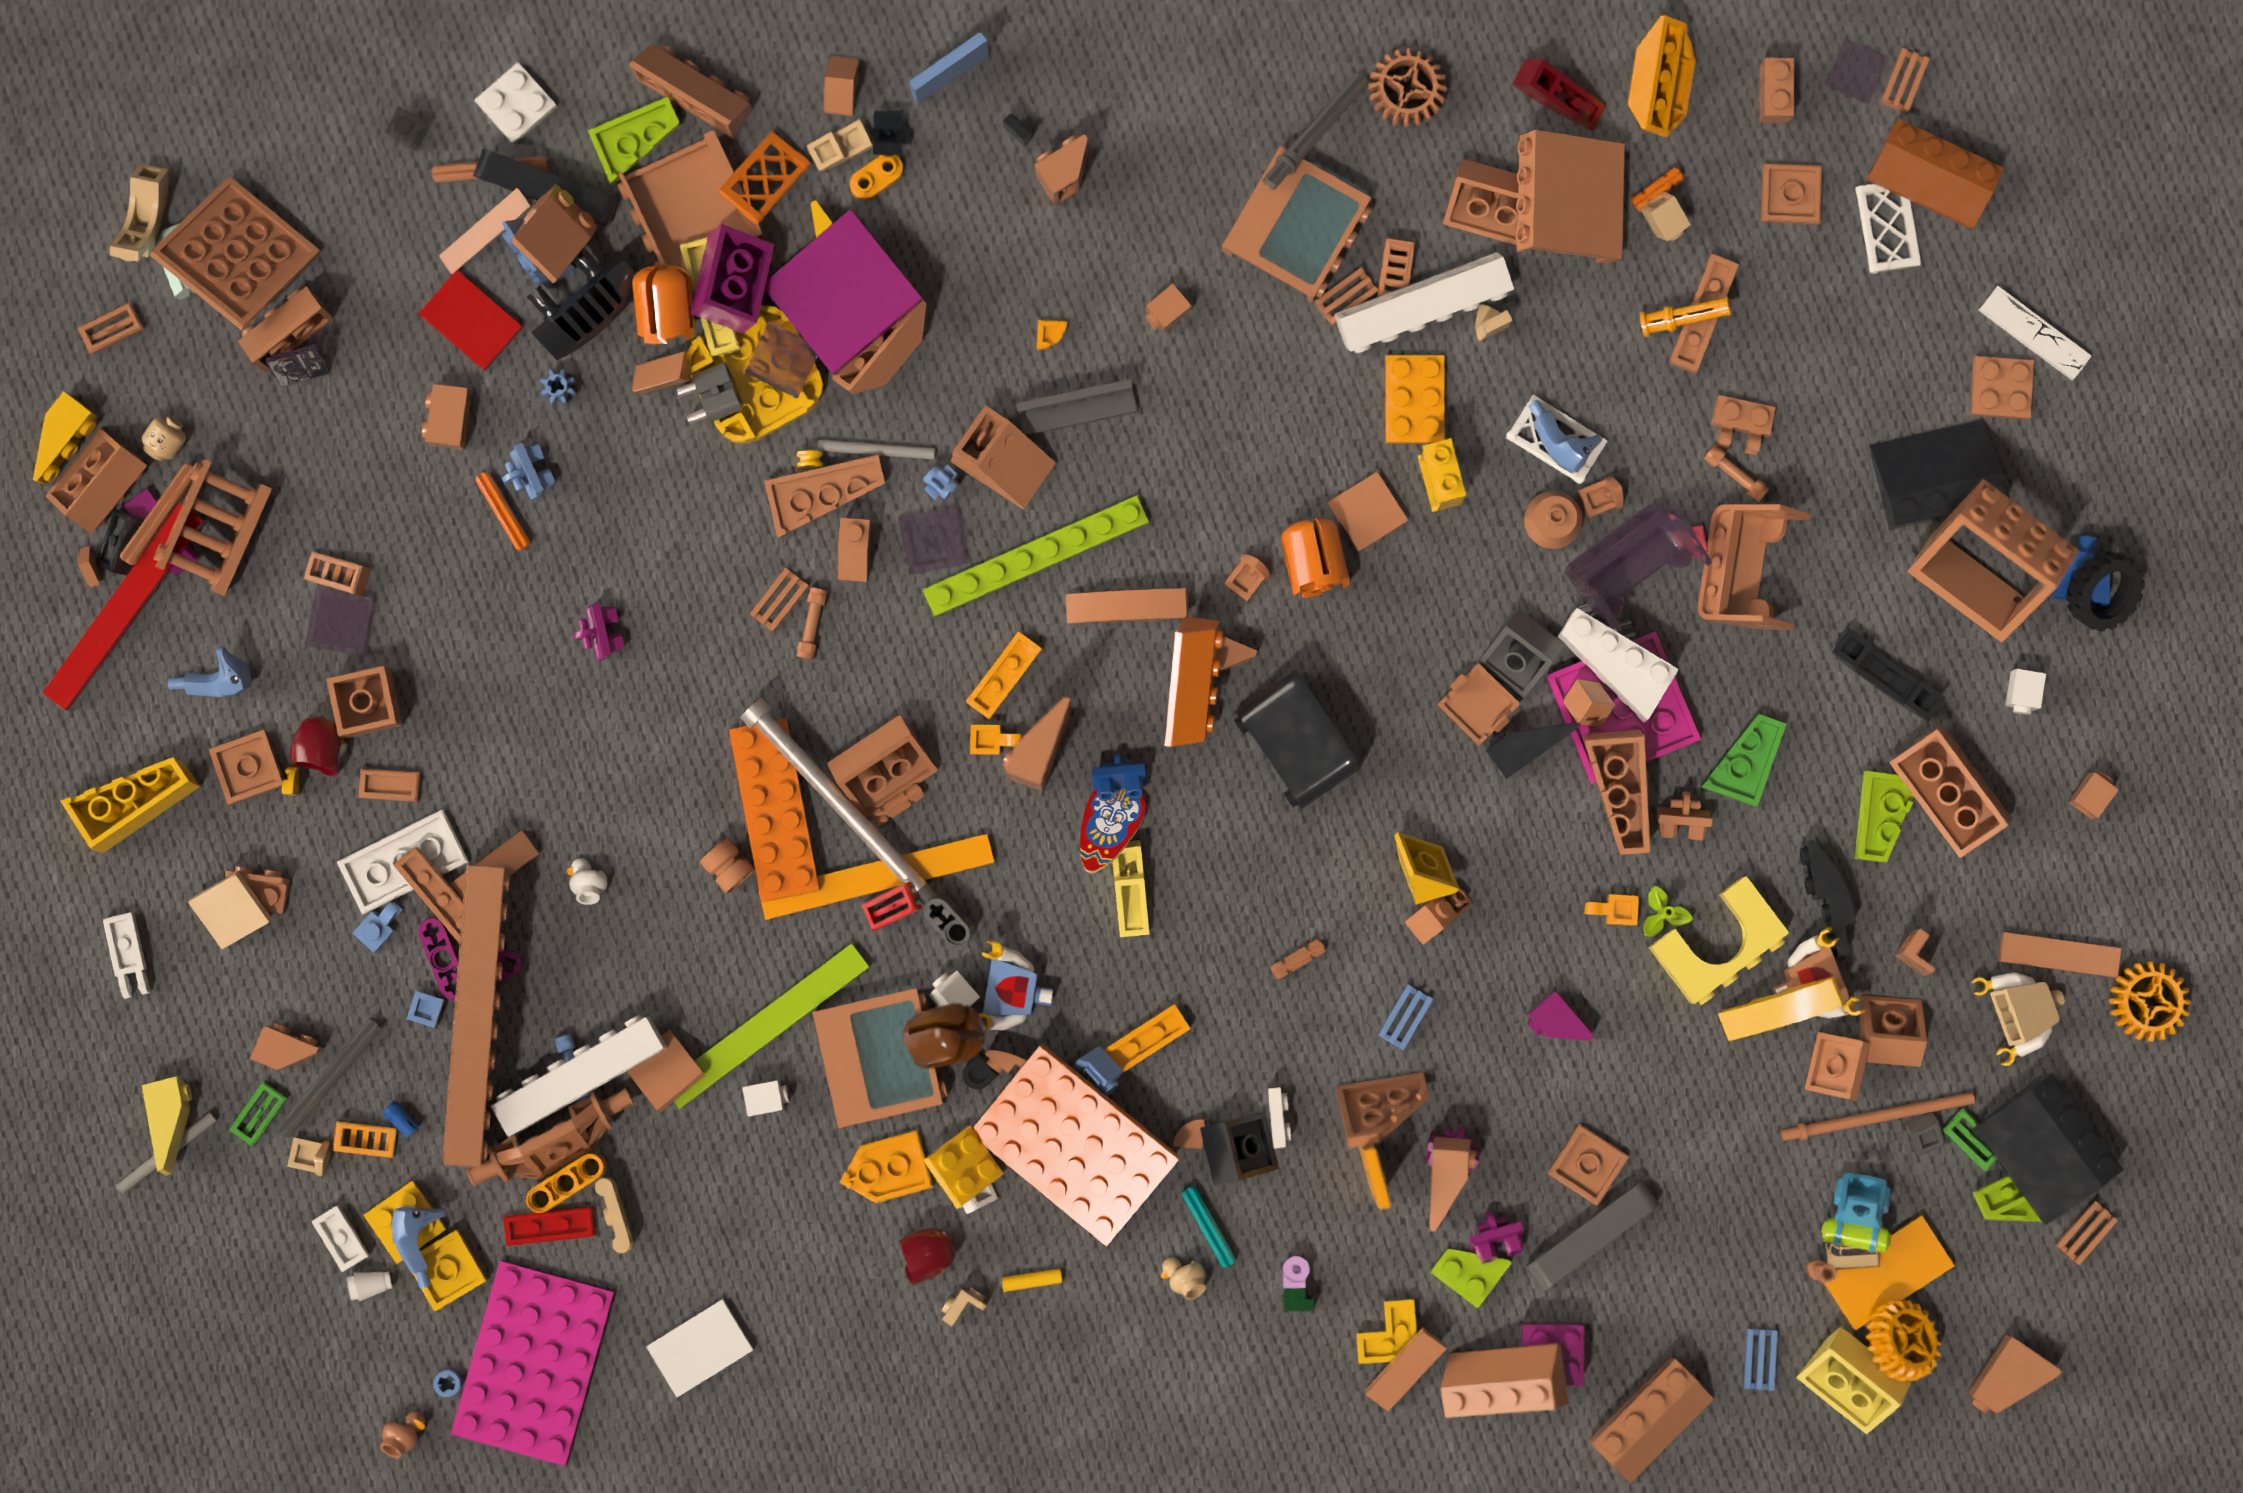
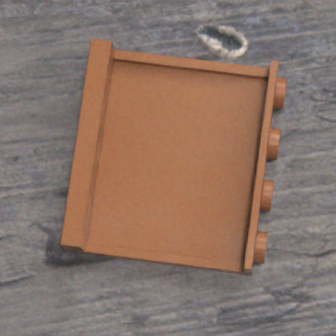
M714 130L703 134L704 140L626 176H624L623 172L619 173L622 183L617 184L624 200L630 198L634 209L629 211L636 226L642 224L646 232L642 239L648 251L654 250L658 261L654 262V265H678L687 270L680 245L707 238L721 224L765 240L759 225L748 219L744 213L718 192L734 172ZM737 182L732 187V190L738 195H744L739 182Z
M1540 130L1520 135L1518 143L1519 170L1517 173L1519 187L1516 203L1518 228L1515 235L1517 252L1529 249L1592 257L1596 258V263H1610L1621 260L1625 144Z

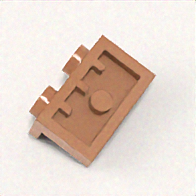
M235 866L234 872L226 871L225 877H229L239 871L267 912L285 914L290 879L281 878L282 872L264 870V876L252 874L253 868Z

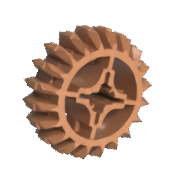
M1407 48L1405 56H1402L1399 49L1395 50V59L1386 54L1384 56L1385 64L1377 62L1375 68L1378 72H1371L1370 78L1375 82L1368 85V90L1375 92L1370 95L1369 100L1371 102L1380 101L1374 107L1375 112L1385 109L1382 119L1387 120L1390 115L1394 116L1392 121L1394 126L1398 124L1399 118L1404 119V128H1408L1410 119H1413L1415 126H1420V116L1429 122L1431 120L1430 112L1438 114L1440 108L1437 104H1444L1445 98L1440 94L1447 91V86L1440 84L1445 81V74L1436 75L1441 69L1440 64L1431 67L1433 57L1428 56L1425 61L1422 60L1423 51L1421 50L1417 52L1416 57L1411 56V48ZM1410 67L1408 73L1404 76H1388L1395 69ZM1419 70L1428 78L1431 91L1427 90L1426 86L1420 84L1417 80ZM1412 76V90L1406 94L1405 99H1402L1405 83H1408ZM1384 85L1390 86L1389 89L1398 95L1397 105H1394L1386 96ZM1422 98L1427 100L1417 108L1405 109L1410 100L1417 99L1421 101Z

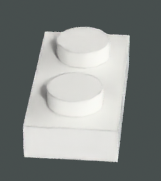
M1280 1087L1268 1088L1273 1148L1286 1147L1285 1141L1291 1140L1290 1124L1284 1123L1283 1111H1288L1287 1093H1281Z
M339 1205L311 1221L342 1272L370 1256Z

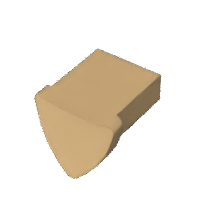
M1480 305L1475 319L1477 339L1482 341L1508 328L1513 321L1508 310L1500 313L1489 306Z
M294 1137L287 1167L314 1172L317 1176L323 1177L330 1160L331 1141L325 1140L323 1143Z

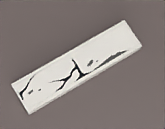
M1999 286L1993 290L1979 309L1981 313L2071 380L2075 379L2091 358L2090 354Z

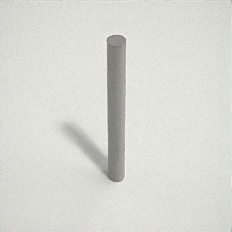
M818 440V451L932 460L935 458V448Z
M211 1111L184 1131L179 1150L217 1121ZM153 1155L116 1185L120 1193L124 1194L157 1168L155 1156Z

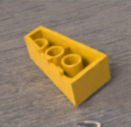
M172 757L141 769L133 775L115 779L112 783L102 787H94L84 791V794L63 799L61 803L90 849L103 854L200 786L186 764Z

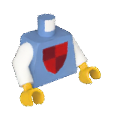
M987 940L986 943L992 944L993 950L990 954L982 952V956L992 960L983 1014H979L984 1023L985 1031L1007 1030L1023 1023L1027 1015L1032 1014L1033 1003L1051 1006L1053 988L1036 986L1038 974L1034 973L1033 964L1020 952L1001 946L998 942Z

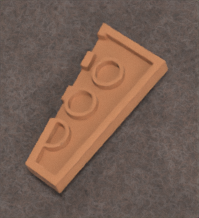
M879 455L765 480L764 483L777 538L885 484Z

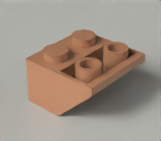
M1085 134L1080 137L1073 135L1062 143L1063 147L1054 153L1052 150H1049L1037 158L1038 162L1035 164L1036 178L1054 206L1077 193L1080 189L1088 156V138Z

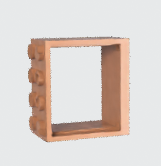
M1982 479L1929 537L1907 572L2002 643L2058 587L2079 550L1997 488ZM1964 524L2040 582L2024 597L1950 542L1949 539Z

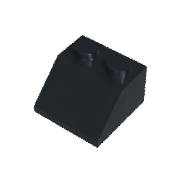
M1265 1112L1200 1127L1214 1186L1240 1181L1278 1169Z

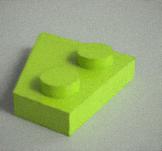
M2009 1176L1972 1192L1985 1220L2042 1222Z
M1447 1248L1430 1273L1476 1308H1479L1512 1262L1508 1259L1497 1258L1493 1262L1481 1264L1476 1253Z

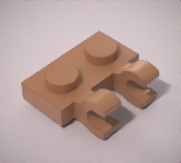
M1718 395L1711 424L1712 426L1720 427L1716 446L1728 449V446L1731 444L1733 430L1748 433L1744 453L1756 456L1760 449L1761 436L1769 438L1771 434L1776 407Z

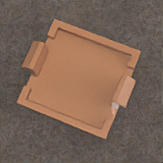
M1479 663L1466 676L1461 674L1449 686L1452 690L1437 704L1478 746L1493 731L1499 733L1510 722L1507 717L1520 705Z

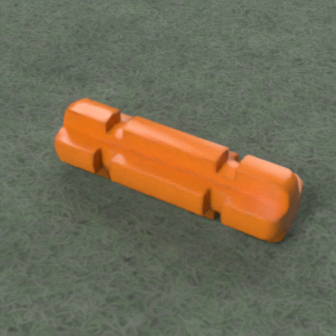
M1676 167L1671 168L1665 173V177H1659L1644 188L1643 193L1639 192L1632 197L1631 203L1638 212H1642L1640 208L1662 192L1668 193L1671 191L1670 187H1676L1683 182V175Z

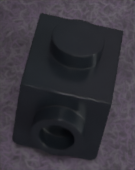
M874 111L873 155H902L904 139L902 111Z

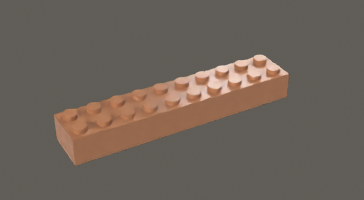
M466 864L442 1156L444 1165L480 1167L481 1160L487 1159L488 1142L486 1139H483V1130H489L490 1112L485 1110V1102L492 1098L493 1085L491 1080H487L488 1070H494L495 1053L490 1051V1040L496 1041L497 1023L492 1021L493 1011L499 1010L500 993L494 990L495 981H501L502 963L497 962L498 951H503L505 934L499 932L500 921L506 922L507 904L502 903V892H508L509 874L504 873L503 867Z

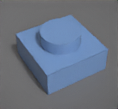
M415 991L407 1019L437 1028L446 1000Z

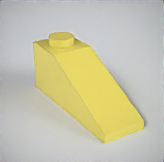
M177 1076L142 1085L157 1171L166 1176L171 1175L190 1112L189 1101L192 1100L189 1084H185Z

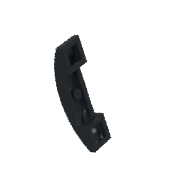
M1849 628L1831 653L1890 699L1929 722L1946 697L1923 680L1921 682L1875 650L1873 648L1874 645Z

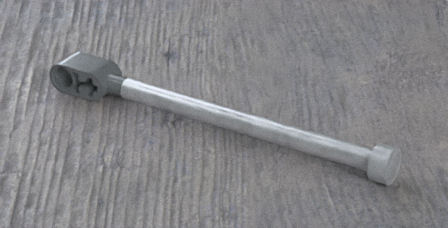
M760 698L740 717L750 729L756 726L903 884L912 883L911 892L916 893L917 899L924 906L926 920L952 946L957 947L967 943L975 933V925L964 911L949 896L944 894L937 895L769 715L772 708L763 698ZM943 905L942 913L936 914L934 910L937 906ZM953 915L955 918L945 925L944 922ZM955 924H960L965 928V938H959L954 934L953 926Z

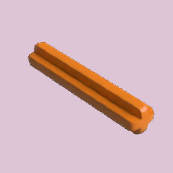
M488 471L479 474L475 481L513 545L518 551L527 548L531 541L493 477Z

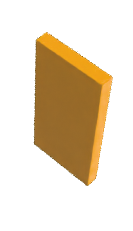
M1922 1215L1891 1234V1245L1885 1253H1872L1869 1250H1865L1859 1254H1877L1878 1266L1837 1268L1836 1279L1830 1283H1824L1853 1330H1857L1871 1321L1870 1316L1877 1312L1880 1306L1895 1300L1902 1301L1954 1267L1953 1262Z

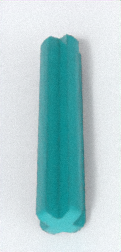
M1191 1186L1182 1192V1196L1223 1268L1234 1264L1236 1258L1197 1188Z

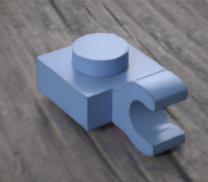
M390 902L380 915L375 911H371L352 934L373 953H376L396 931L390 924L403 909L396 902Z

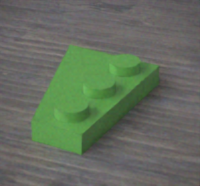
M1758 714L1700 788L1753 807H1758L1787 724Z

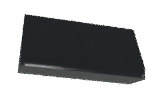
M115 509L95 563L110 572L127 576L132 565L123 561L120 558V554L144 520L120 509Z

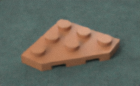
M1423 1072L1336 1086L1349 1148L1365 1147L1381 1142L1429 1099Z

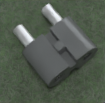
M726 362L693 375V382L676 388L680 398L696 391L701 396L703 409L687 415L690 425L706 418L710 422H714L744 409L739 391L735 387V380Z

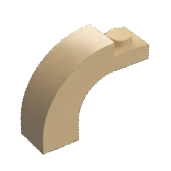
M140 163L130 176L128 213L121 231L110 244V256L118 257L125 261L137 262L142 256H150L151 250L154 249L159 236L167 202L169 169Z

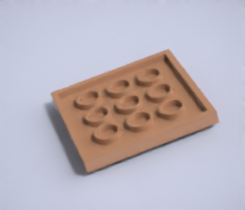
M229 176L151 250L150 256L242 331L319 256L320 250Z

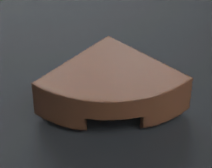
M90 546L80 548L78 566L87 585L90 587L100 585L98 569Z
M1197 1119L1185 1124L1176 1134L1173 1146L1202 1149L1203 1139L1200 1127L1205 1126V1119Z

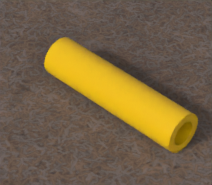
M1060 1268L1002 1277L1004 1292L1063 1283Z

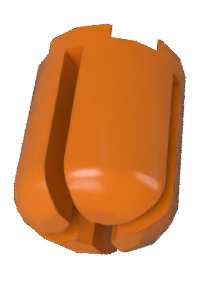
M661 264L646 267L636 273L632 280L638 339L643 337L644 343L667 344L668 339H674L684 335L685 341L696 336L695 315L690 314L693 294L691 277L688 271L678 265L667 266Z
M1314 518L1312 523L1309 520L1299 521L1290 525L1282 533L1281 544L1293 597L1300 592L1303 598L1322 595L1321 592L1329 591L1338 584H1342L1343 589L1350 586L1339 530L1332 520Z

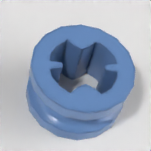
M451 1369L438 1373L433 1382L436 1393L443 1397H451L457 1394L462 1386L460 1374ZM452 1376L455 1380L452 1382L455 1383V1388L443 1390L441 1386L444 1384L440 1383L441 1378L446 1379Z

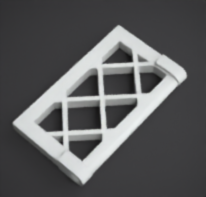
M1876 184L1856 187L1870 273L1877 274L1878 272L1920 266L1921 260L1910 200L1900 196L1901 207L1886 198L1890 192L1887 189ZM1874 194L1880 200L1874 209L1870 211L1868 210L1866 195ZM1883 201L1897 211L1889 223H1886L1874 214ZM1899 213L1904 218L1905 236L1891 226ZM1870 218H1873L1885 227L1877 240L1873 238ZM1887 230H1890L1902 239L1893 252L1879 242ZM1904 242H1907L1909 246L1910 258L1902 259L1896 255ZM1876 246L1890 255L1886 262L1877 263Z
M1533 395L1511 431H1508L1506 439L1514 442L1581 484L1584 482L1585 476L1604 448L1607 440L1602 438L1601 443L1592 451L1586 464L1578 472L1572 474L1562 469L1549 454L1539 449V445H1543V443L1537 440L1531 415L1532 411L1528 407L1529 404L1539 400L1546 412L1552 411L1555 421L1558 420L1574 430V434L1567 435L1569 438H1579V436L1589 438L1597 434ZM1531 427L1534 443H1529L1518 436L1522 428Z

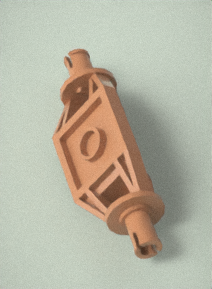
M624 1088L622 1091L602 1100L601 1098L599 1099L595 1092L590 1093V1098L568 1107L572 1117L571 1120L556 1124L548 1132L540 1136H533L524 1144L520 1142L516 1135H513L495 1147L493 1145L488 1146L489 1159L481 1163L480 1167L466 1170L470 1182L476 1187L496 1175L501 1176L505 1183L511 1181L510 1177L541 1179L576 1161L580 1157L592 1153L606 1128L608 1130L613 1129L611 1116L634 1105L630 1093ZM597 1117H599V1118L595 1121V1123L592 1125V1127L589 1129V1131H587L586 1128H587Z

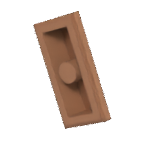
M687 352L677 353L636 365L632 387L633 393L646 394L691 381Z

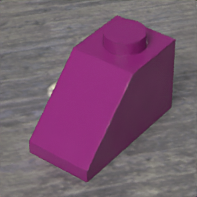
M1552 992L1527 1014L1530 1019L1527 1025L1538 1037L1543 1034L1548 1038L1591 1041L1595 1037L1557 992Z

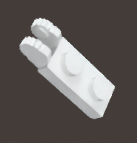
M130 912L103 919L114 974L118 977L123 998L132 997V987L127 974L136 973L138 988L141 994L150 993L148 978L145 972L147 968L135 913Z

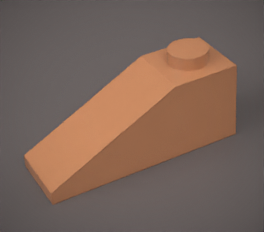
M1435 1137L1430 1231H1436L1468 1179L1469 1168L1475 1169L1476 1151L1470 1150V1139Z

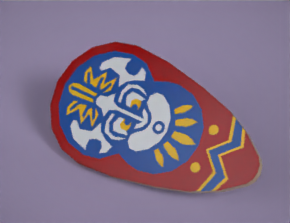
M1126 787L1114 788L1115 798L1100 801L1097 791L1094 790L1088 799L1084 811L1080 833V856L1085 871L1088 873L1100 871L1114 861L1124 850L1144 819L1146 805L1143 795L1140 798L1126 797Z

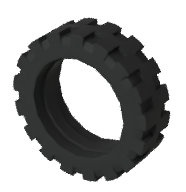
M2106 551L2105 554L2099 552L2094 555V558L2086 559L2081 569L2077 568L2073 574L2075 575L2073 581L2070 580L2068 588L2070 590L2069 593H2066V601L2069 602L2067 608L2075 619L2092 630L2105 631L2106 628L2110 630L2117 628V624L2126 622L2130 613L2133 614L2136 611V605L2138 602H2141L2143 597L2141 592L2142 589H2145V582L2142 580L2144 574L2135 562L2119 552ZM2119 571L2121 574V584L2115 597L2109 605L2092 611L2090 599L2096 585L2108 574Z

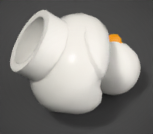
M583 858L574 860L571 867L567 869L568 875L572 876L569 886L572 892L576 894V900L585 905L597 903L600 900V895L607 888L605 873L601 870L598 872L591 870L590 863Z

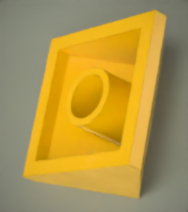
M1400 832L1394 835L1399 861L1416 905L1454 894L1459 890L1443 846Z

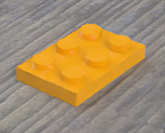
M1386 355L1385 444H1431L1445 440L1444 355Z

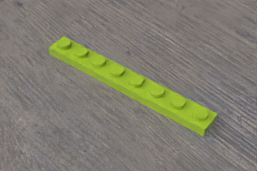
M1134 496L923 589V592L934 617H937L1144 526L1149 521L1138 497Z

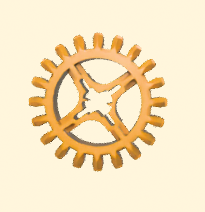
M2149 961L2146 962L2145 968L2141 963L2134 964V971L2130 968L2124 969L2127 979L2121 976L2116 977L2115 980L2121 985V988L2111 987L2110 991L2118 994V997L2109 999V1003L2117 1004L2118 1009H2113L2110 1013L2112 1016L2121 1015V1018L2116 1021L2117 1026L2128 1024L2124 1030L2125 1034L2130 1035L2135 1031V1039L2141 1040L2145 1035L2147 1042H2153L2155 1035L2159 1040L2166 1039V1032L2170 1035H2175L2176 1029L2173 1024L2178 1027L2184 1026L2183 1020L2179 1017L2189 1016L2190 1012L2184 1010L2183 1005H2190L2191 1000L2183 999L2182 994L2189 992V988L2179 987L2184 981L2183 977L2173 980L2176 970L2172 968L2165 972V964L2159 963L2155 968L2154 963ZM2145 977H2152L2151 984H2147L2146 989L2142 993L2131 991L2132 987L2139 980ZM2161 982L2168 988L2172 1004L2163 998ZM2153 995L2152 999H2155V1003L2162 1006H2149L2147 1008L2148 1004H2145V1000L2138 997H2151ZM2128 999L2138 1006L2137 1017H2139V1021L2132 1015ZM2165 1011L2169 1013L2161 1023L2155 1026H2148L2149 1020L2153 1019L2156 1012Z
M1895 1300L1880 1306L1877 1312L1870 1316L1872 1322L1867 1325V1328L1871 1333L1865 1338L1871 1341V1346L1867 1350L1873 1351L1875 1356L1872 1361L1880 1363L1879 1371H1887L1888 1378H1896L1897 1381L1902 1382L1915 1381L1931 1373V1369L1937 1366L1936 1359L1941 1356L1937 1348L1942 1343L1937 1341L1936 1336L1940 1332L1934 1330L1935 1320L1928 1319V1311L1921 1310L1920 1304H1912L1910 1300Z

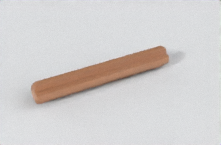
M544 156L514 158L516 161L546 172L548 171V162ZM477 162L434 165L432 168L433 179L435 182L479 179L473 176Z
M185 463L120 554V558L130 565H135L192 484L193 480L189 479L193 469L191 465Z

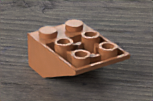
M986 405L954 449L951 458L952 464L1023 510L1056 465V462L1014 424Z

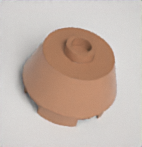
M1548 491L1536 496L1528 504L1524 515V525L1529 537L1536 544L1548 549H1559L1571 544L1578 537L1583 523L1582 512L1577 502L1569 495L1559 491Z

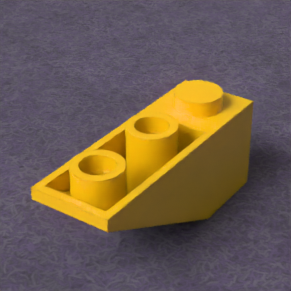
M64 391L47 411L44 418L33 480L42 485L52 482L60 472L58 467L65 459L68 460L73 457L78 450L76 444L83 435L85 437L88 436L96 427V422L94 421L98 416Z

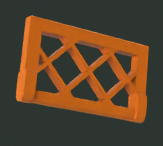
M771 131L721 186L718 192L744 213L753 223L759 224L811 164L804 156L796 152ZM770 145H773L779 151V156H764V152ZM756 161H760L762 175H747L746 172ZM765 161H780L782 175H767ZM785 161H792L798 167L791 175L786 174ZM783 180L781 187L774 194H769L768 181ZM738 181H743L745 195H738L732 190V187ZM748 181H763L764 194L749 195ZM750 200H765L766 203L757 211L751 206Z

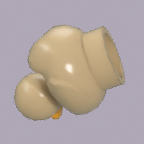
M1174 1257L1167 1258L1163 1262L1161 1278H1170V1287L1174 1292L1183 1294L1187 1300L1195 1299L1205 1292L1206 1286L1203 1282L1206 1274L1200 1263L1191 1261V1264L1182 1267L1181 1262Z

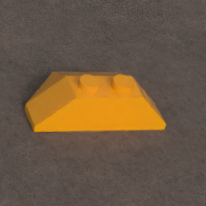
M1666 15L1659 17L1637 47L1628 106L1640 127L1645 131L1662 137H1668L1672 133L1671 131L1678 127L1687 117L1696 63L1692 44L1687 34V23Z

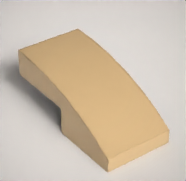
M859 119L836 133L830 132L808 144L807 147L818 170L822 172L873 148V140L863 120Z

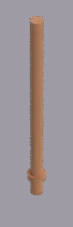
M1973 1092L1808 1125H1805L1804 1122L1797 1123L1798 1127L1782 1129L1781 1136L1783 1141L1798 1138L1804 1141L1809 1136L1975 1104V1097Z

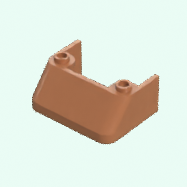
M1780 504L1720 505L1717 507L1711 518L1707 554L1705 556L1698 601L1700 617L1712 622L1754 629L1793 630L1794 624L1773 619L1772 605L1768 601L1758 599L1766 543H1776L1783 538L1788 520H1810L1811 514Z

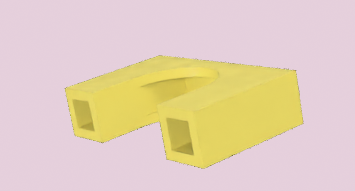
M1747 876L1741 877L1719 894L1739 921L1742 929L1740 949L1731 960L1720 965L1709 964L1700 960L1676 929L1670 930L1648 947L1690 1004L1699 1002L1700 1005H1703L1715 996L1713 992L1715 988L1721 984L1724 988L1739 978L1736 974L1743 967H1746L1748 970L1762 961L1760 955L1767 949L1773 952L1786 942L1783 937L1789 934L1788 930Z

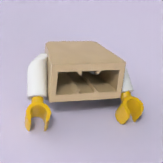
M2016 972L1993 976L1988 981L1983 978H1976L1971 982L1981 981L1985 985L1983 992L1973 993L1977 996L1984 995L1988 989H1994L1990 995L2009 1046H2015L2011 1049L2006 1046L1997 1049L1996 1055L2005 1051L2010 1053L2009 1059L2001 1062L2002 1065H2011L2014 1062L2015 1056L2019 1055L2022 1057L2044 1046L2052 1033V1026L2057 1024L2060 1019L2056 1008L2063 1006L2065 1003L2064 995L2060 990L2050 991L2045 982L2036 983L2032 977Z

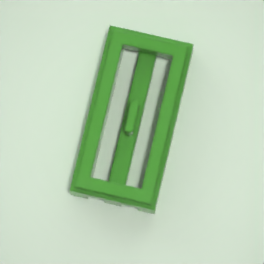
M263 1081L229 1131L252 1147H255L288 1100V1097L270 1086L266 1081ZM266 1090L270 1094L242 1132L239 1127ZM276 1097L278 1101L252 1138L249 1137V1133Z
M1961 1108L1941 1130L1982 1170L1987 1171L1996 1159L1959 1122L1963 1118L1973 1128L1979 1124ZM1954 1126L1988 1158L1986 1162L1952 1131Z

